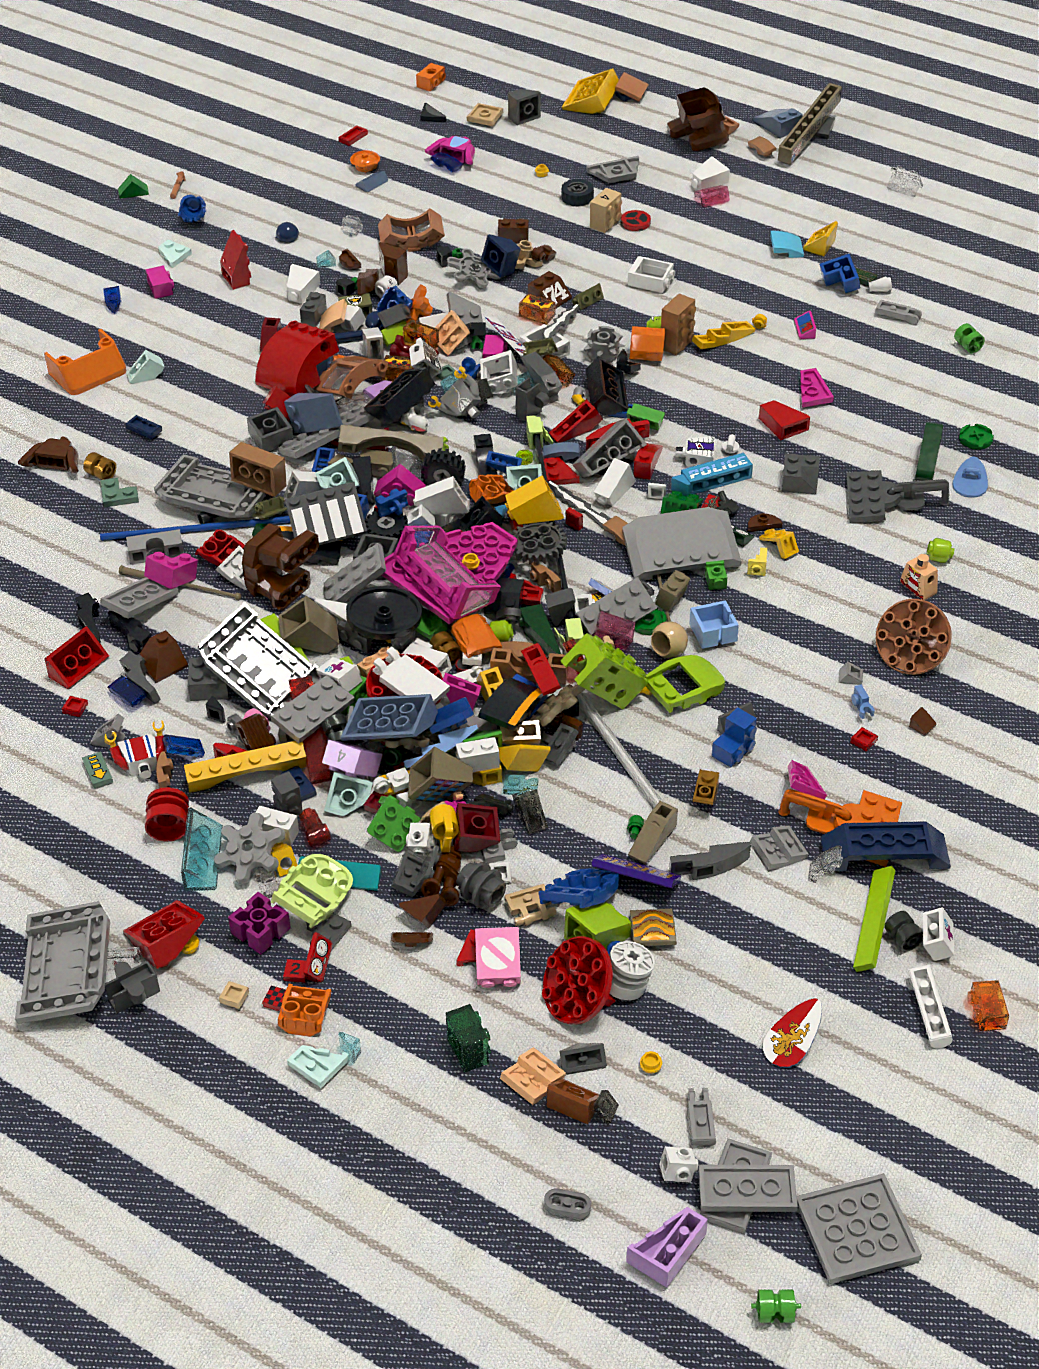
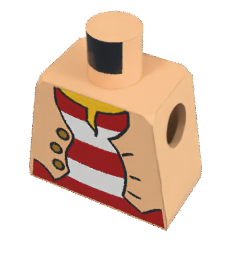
M920 554L918 557L908 561L900 579L904 586L922 600L937 594L938 570L928 562L929 557L926 554Z

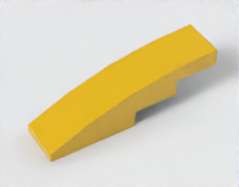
M747 321L722 322L721 328L708 329L706 335H694L692 342L700 349L713 348L742 339L754 333L756 329Z

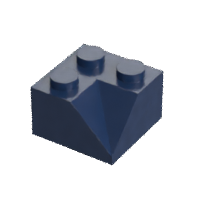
M489 234L486 238L481 261L501 278L514 273L521 248L511 239Z

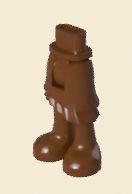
M451 846L449 853L441 852L438 862L433 866V877L426 879L422 883L421 890L425 897L439 894L442 880L444 885L440 895L446 900L445 906H453L458 903L460 896L458 890L454 887L458 886L456 880L461 870V851H454V847Z

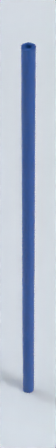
M289 516L271 517L267 520L250 519L101 533L100 540L124 539L131 536L180 529V533L251 527L257 523L283 524L291 522Z

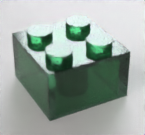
M471 1004L446 1012L447 1040L463 1072L465 1073L489 1064L491 1049L488 1041L491 1039L487 1028H483L481 1025L482 1021L479 1012H474Z

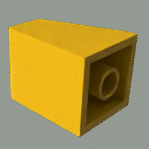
M543 475L505 495L507 512L512 520H516L518 525L561 520L564 518L559 502Z

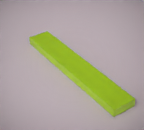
M892 866L873 871L853 965L856 972L876 968L895 875V869Z

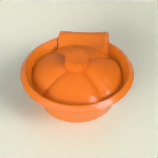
M369 150L358 151L350 157V162L355 165V168L365 173L376 169L380 161V156Z

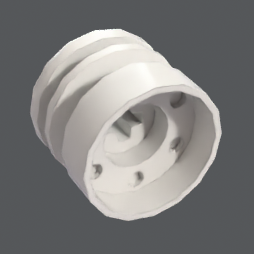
M630 941L619 942L612 947L609 955L613 971L609 994L621 1000L631 1001L638 999L644 994L655 965V960L650 950L643 945Z

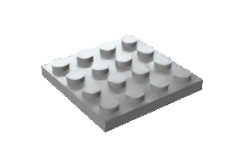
M884 1173L797 1196V1208L829 1284L921 1260L922 1254Z

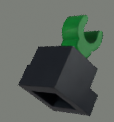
M448 246L436 248V260L442 268L448 267V257L463 258L460 248H456L453 251Z
M346 277L337 280L336 295L343 297L354 293V289H358L356 285L357 277H353L351 280Z
M470 322L466 324L470 331V337H473L471 349H475L476 343L479 345V349H483L480 337L486 335V322Z

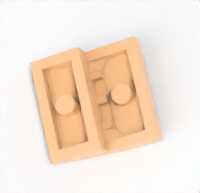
M345 299L334 303L323 313L319 329L333 332L334 326L344 323L347 308Z
M451 310L430 334L438 342L439 347L449 356L470 334V331L459 316Z
M533 1047L521 1054L516 1064L503 1071L500 1079L534 1105L547 1095L548 1084L563 1079L566 1076V1072Z

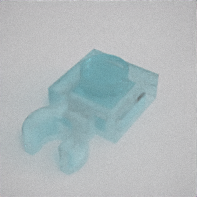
M505 774L503 794L523 795L524 791L530 794H538L537 786L539 785V779L530 778L525 780V775Z

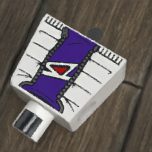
M715 437L688 438L687 447H676V457H686L685 466L687 467L713 461Z

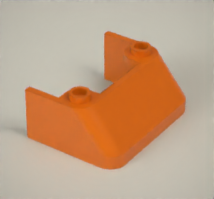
M98 329L100 338L98 346L100 349L78 359L72 360L67 356H60L54 359L48 352L44 353L48 374L71 395L84 393L124 375L127 371L115 341L102 329Z

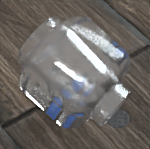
M347 215L345 218H342L340 229L346 235L357 236L359 232H362L363 224L359 217Z

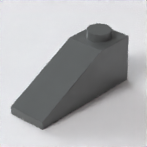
M537 352L522 356L521 359L535 385L540 382L541 391L547 394L549 398L558 395L563 385L555 371Z

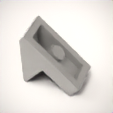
M117 714L100 726L90 743L94 746L111 748L110 745L105 743L104 736L106 734L107 739L113 740L112 731H114L117 736L115 742L117 746V742L123 741L125 738V734L121 732L124 717Z

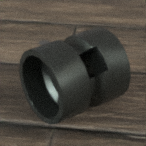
M334 714L322 721L321 725L327 736V741L354 743V740H341V735L348 722L344 714Z
M906 911L896 912L887 919L884 926L885 930L892 938L896 939V944L902 951L913 950L922 943L923 931L914 923V920Z

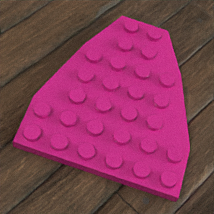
M490 522L481 526H472L470 531L461 532L458 529L447 532V542L445 544L461 562L468 553H474L478 556L480 560L479 566L470 571L485 585L488 580L497 581L503 573L518 545V539L495 523ZM417 542V546L423 544L424 542ZM429 547L415 552L441 579L454 574ZM394 552L384 558L386 572L381 574V576L398 588L414 595L420 604L448 624L457 620L453 619L393 558ZM455 576L444 582L452 588L453 585L460 586L463 581L458 576ZM473 591L470 592L461 615L472 610L480 603L481 599Z

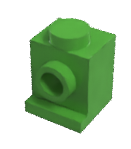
M724 560L706 562L705 578L709 590L727 588L728 577L724 567Z

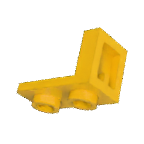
M768 529L764 532L765 534L759 536V539L762 541L776 542L780 556L783 559L799 552L793 532L785 531V529L779 531Z

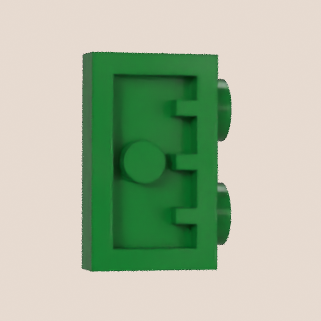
M672 491V493H668L663 497L660 514L698 509V506L703 503V499L699 498V495L696 494L685 496L682 495V492Z

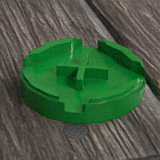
M975 424V426L966 425L962 427L959 433L960 442L971 449L981 450L988 448L994 439L992 430L981 424Z

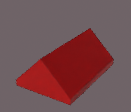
M85 626L45 657L44 660L48 677L68 689L109 657V654L89 628Z

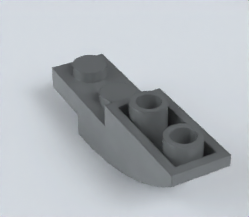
M751 842L717 844L709 846V852L670 856L669 872L678 875L691 874L692 880L704 879L725 873L743 864L750 858Z

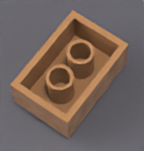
M679 293L662 308L661 328H665L664 351L677 355L692 342V338L695 335V299Z
M240 442L229 452L231 481L274 497L287 486L285 457Z

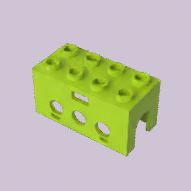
M586 633L560 660L566 668L569 666L580 672L574 679L579 686L621 709H624L649 683L645 678L646 673L639 666L635 665L636 660L628 654L626 656L619 648L615 649L609 642L604 643L597 635L593 637ZM579 656H586L584 660L577 662Z

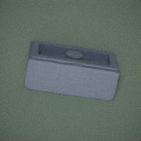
M379 171L357 182L355 185L363 191L369 192L386 183L388 178L385 171Z

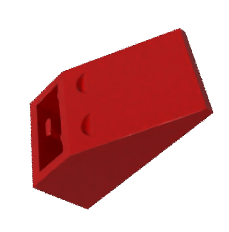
M234 230L230 233L220 260L221 273L233 290L250 285L251 272L248 268V265H250L247 256L248 246Z

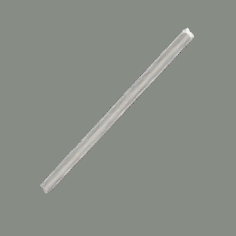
M581 692L577 695L579 706L650 804L655 808L659 801L663 802L659 794L644 774H642L637 764H635L631 756H629L625 748L617 740L614 733L603 721V718L595 710V707H593L585 694Z

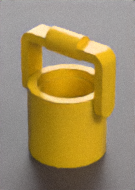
M441 804L435 806L430 811V823L433 836L440 841L441 852L449 853L452 839L458 834L459 827L455 809L450 805Z

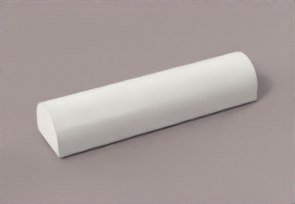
M926 965L908 969L930 1045L933 1048L947 1047L952 1043V1034L931 967Z

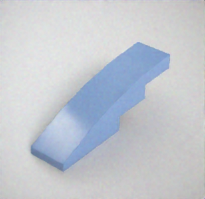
M477 725L438 735L439 743L421 748L422 756L405 760V769L410 770V767L434 746L449 753L456 748V744L463 743L464 739L476 733L478 730Z

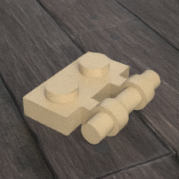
M544 884L504 895V900L511 916L521 915L514 918L516 926L523 924L524 926L531 925L533 921L540 919L542 921L548 920L550 916L556 915L555 907L546 908L551 902L540 904L538 891H545ZM538 908L537 912L531 914L528 913V911Z

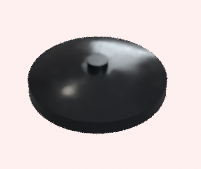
M376 586L361 590L350 598L346 606V619L349 626L365 637L378 640H392L404 637L412 633L419 626L422 618V608L418 599L403 589L390 586Z

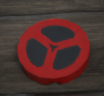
M630 210L622 214L621 224L630 231H639L642 228L645 230L651 224V217L647 212Z

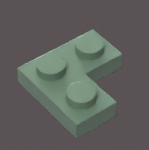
M118 478L101 480L104 507L139 502L137 486L119 488Z

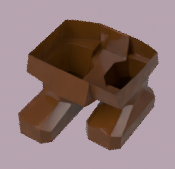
M703 87L677 95L679 117L667 123V129L671 138L688 135L689 144L693 151H700L725 144L729 141V134L723 123L726 118L715 93Z
M270 523L265 526L244 546L242 569L247 590L254 597L261 594L269 598L272 606L278 610L283 611L309 588L311 583L310 572L300 566L317 552L319 547L318 534L306 530L290 541L283 537L280 526ZM282 570L287 572V574L282 576Z

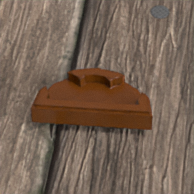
M348 249L342 251V254L339 256V262L343 267L349 269L362 268L361 262Z
M761 513L750 518L747 528L748 532L782 528L783 523L775 515Z
M392 932L391 941L405 943L406 947H417L418 943L433 941V933Z

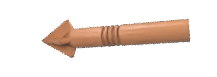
M183 171L176 173L178 177L170 194L172 199L176 198L182 181L186 180Z

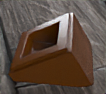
M920 707L911 716L909 727L926 736L937 723L923 707Z

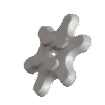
M470 249L462 250L463 258L461 259L455 257L447 258L448 266L459 270L454 275L455 280L458 282L470 279L475 281L478 287L485 288L489 283L487 278L501 279L481 261V257L475 256Z
M252 813L248 824L240 830H236L230 825H225L221 829V836L228 841L225 851L214 857V865L220 869L228 865L236 866L235 880L238 884L247 883L250 879L251 871L256 867L260 866L265 868L266 871L272 872L279 865L277 858L271 855V848L285 839V832L281 828L264 831L262 828L264 817L260 813ZM250 843L253 844V847H252L251 850H249V851H244V849H245V846H244V845H245V844H246V845H248V844H250Z

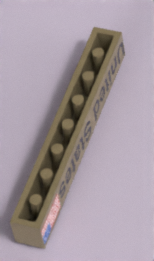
M829 83L779 145L778 161L790 165L793 163L841 101V86Z

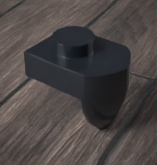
M622 349L617 358L616 368L624 371L625 374H634V371L641 370V364L628 361L627 353Z

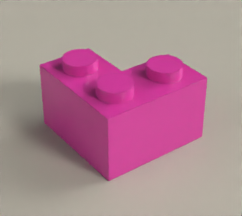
M399 464L377 481L374 495L376 497L382 495L386 498L391 490L397 489L402 491L405 489L408 493V505L412 506L414 504L415 491L425 487L426 484L403 465Z
M155 552L146 556L144 576L165 587L174 589L196 579L198 560L186 553L170 558L162 552Z

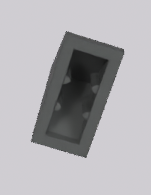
M572 588L544 595L552 622L556 627L576 602Z

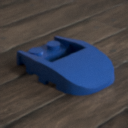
M597 868L579 869L565 874L566 878L563 880L561 878L554 879L553 885L547 884L545 891L540 890L538 893L540 904L567 902L572 906L580 905V908H585L607 901L618 889L619 874Z

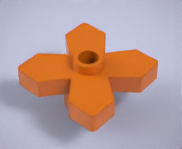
M421 284L415 290L414 297L411 299L413 301L412 308L410 309V316L412 318L406 321L411 327L417 321L418 316H430L433 310L428 298L425 297L427 289Z

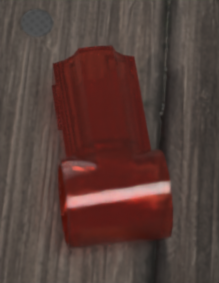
M306 808L299 814V819L305 829L310 847L331 840L327 825L321 822L315 809Z

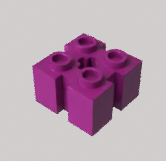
M257 892L246 901L247 907L245 909L239 907L228 917L230 933L242 942L248 940L249 947L261 955L273 945L272 939L274 937L280 939L291 929L289 912L277 904L272 907L270 899Z

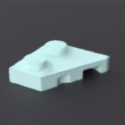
M167 240L158 246L160 254L164 256L166 261L170 262L172 268L192 254L191 248L171 240Z
M302 1045L287 1059V1064L322 1088L350 1060V1055L346 1052H343L342 1055L333 1054L328 1049H315L311 1046Z

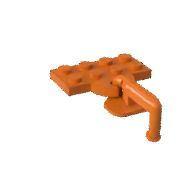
M787 789L783 794L778 813L781 816H788L790 814V802L808 807L806 825L813 831L826 834L843 823L898 822L902 802L863 790L859 804L849 803L841 806L840 804L809 794ZM866 860L885 867L888 863V860Z

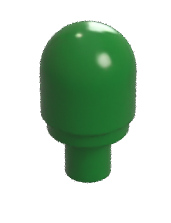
M633 815L628 820L627 829L632 839L637 838L644 825V819L640 815Z

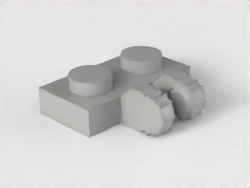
M512 828L501 829L500 843L481 850L484 861L487 864L505 860L504 851L517 846V840L512 838L514 836Z

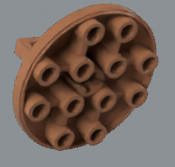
M922 599L902 600L889 607L880 618L876 629V646L883 661L892 669L909 675L924 674L935 669L946 658L952 642L951 626L943 611L933 603Z

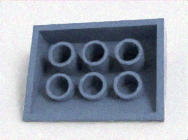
M431 694L358 698L341 735V740L416 737L433 725L438 711Z

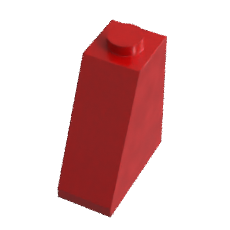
M775 400L760 405L759 419L780 440L809 430V415Z

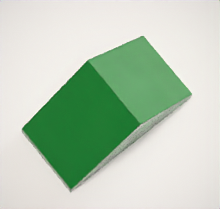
M132 174L118 188L120 199L149 195L147 184Z

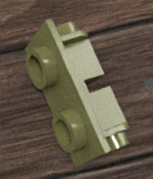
M600 283L573 297L572 303L579 305L580 310L603 299L604 296Z
M552 338L523 343L526 348L523 351V356L533 352H537L540 356L552 355V353L559 351Z
M276 496L257 503L254 507L256 513L252 514V516L259 517L260 520H267L272 515L283 514L282 512L287 511V507H284L285 499L281 496Z

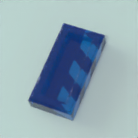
M167 734L162 739L167 753L203 757L205 754L200 739Z

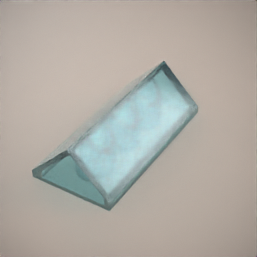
M192 807L188 809L181 867L184 891L215 890L217 888L219 868L214 865V857L220 853L221 829L223 825Z

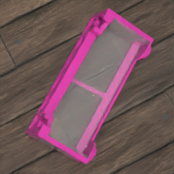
M405 526L393 558L453 619H460L494 603L501 586L494 580H488L486 584H483L445 546L447 535L440 526Z

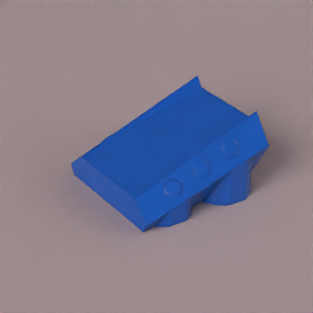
M395 285L385 291L377 305V311H384L397 304H405L411 309L413 301Z

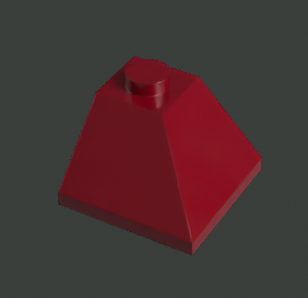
M464 803L457 804L456 817L459 832L453 838L454 851L474 853L500 843L497 807Z

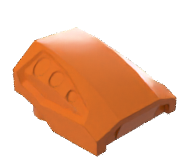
M632 326L629 359L662 362L665 328Z
M479 475L477 479H471L469 483L470 496L475 503L481 496L490 504L507 501L505 495L513 491L502 475Z
M479 614L462 617L452 625L451 632L461 651L468 658L490 652L493 648L502 649L500 641L486 622V618Z
M288 984L278 1016V1026L289 1034L311 1037L321 1032L324 1015L331 998V989L322 990Z

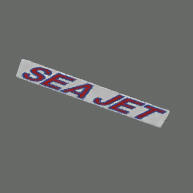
M483 316L522 357L523 351L526 348L496 317Z

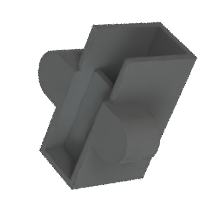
M530 377L515 387L516 417L526 421V416L538 415L542 412V408L550 402L549 396L541 391L540 382L531 388Z
M148 961L134 968H131L127 962L117 963L114 967L116 978L105 983L108 1001L116 1013L135 1004L143 1003L147 998L160 992L157 974Z

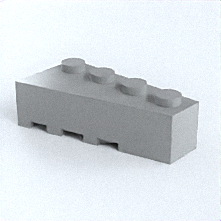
M627 418L617 421L572 465L582 478L588 477L608 467L614 458L620 460L646 446L647 443Z

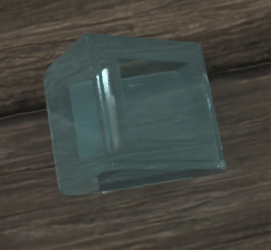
M329 250L316 257L319 268L336 266L335 257Z
M454 373L440 382L444 393L459 379L454 376Z
M339 1032L340 1048L343 1052L350 1055V1061L354 1064L361 1054L360 1039Z

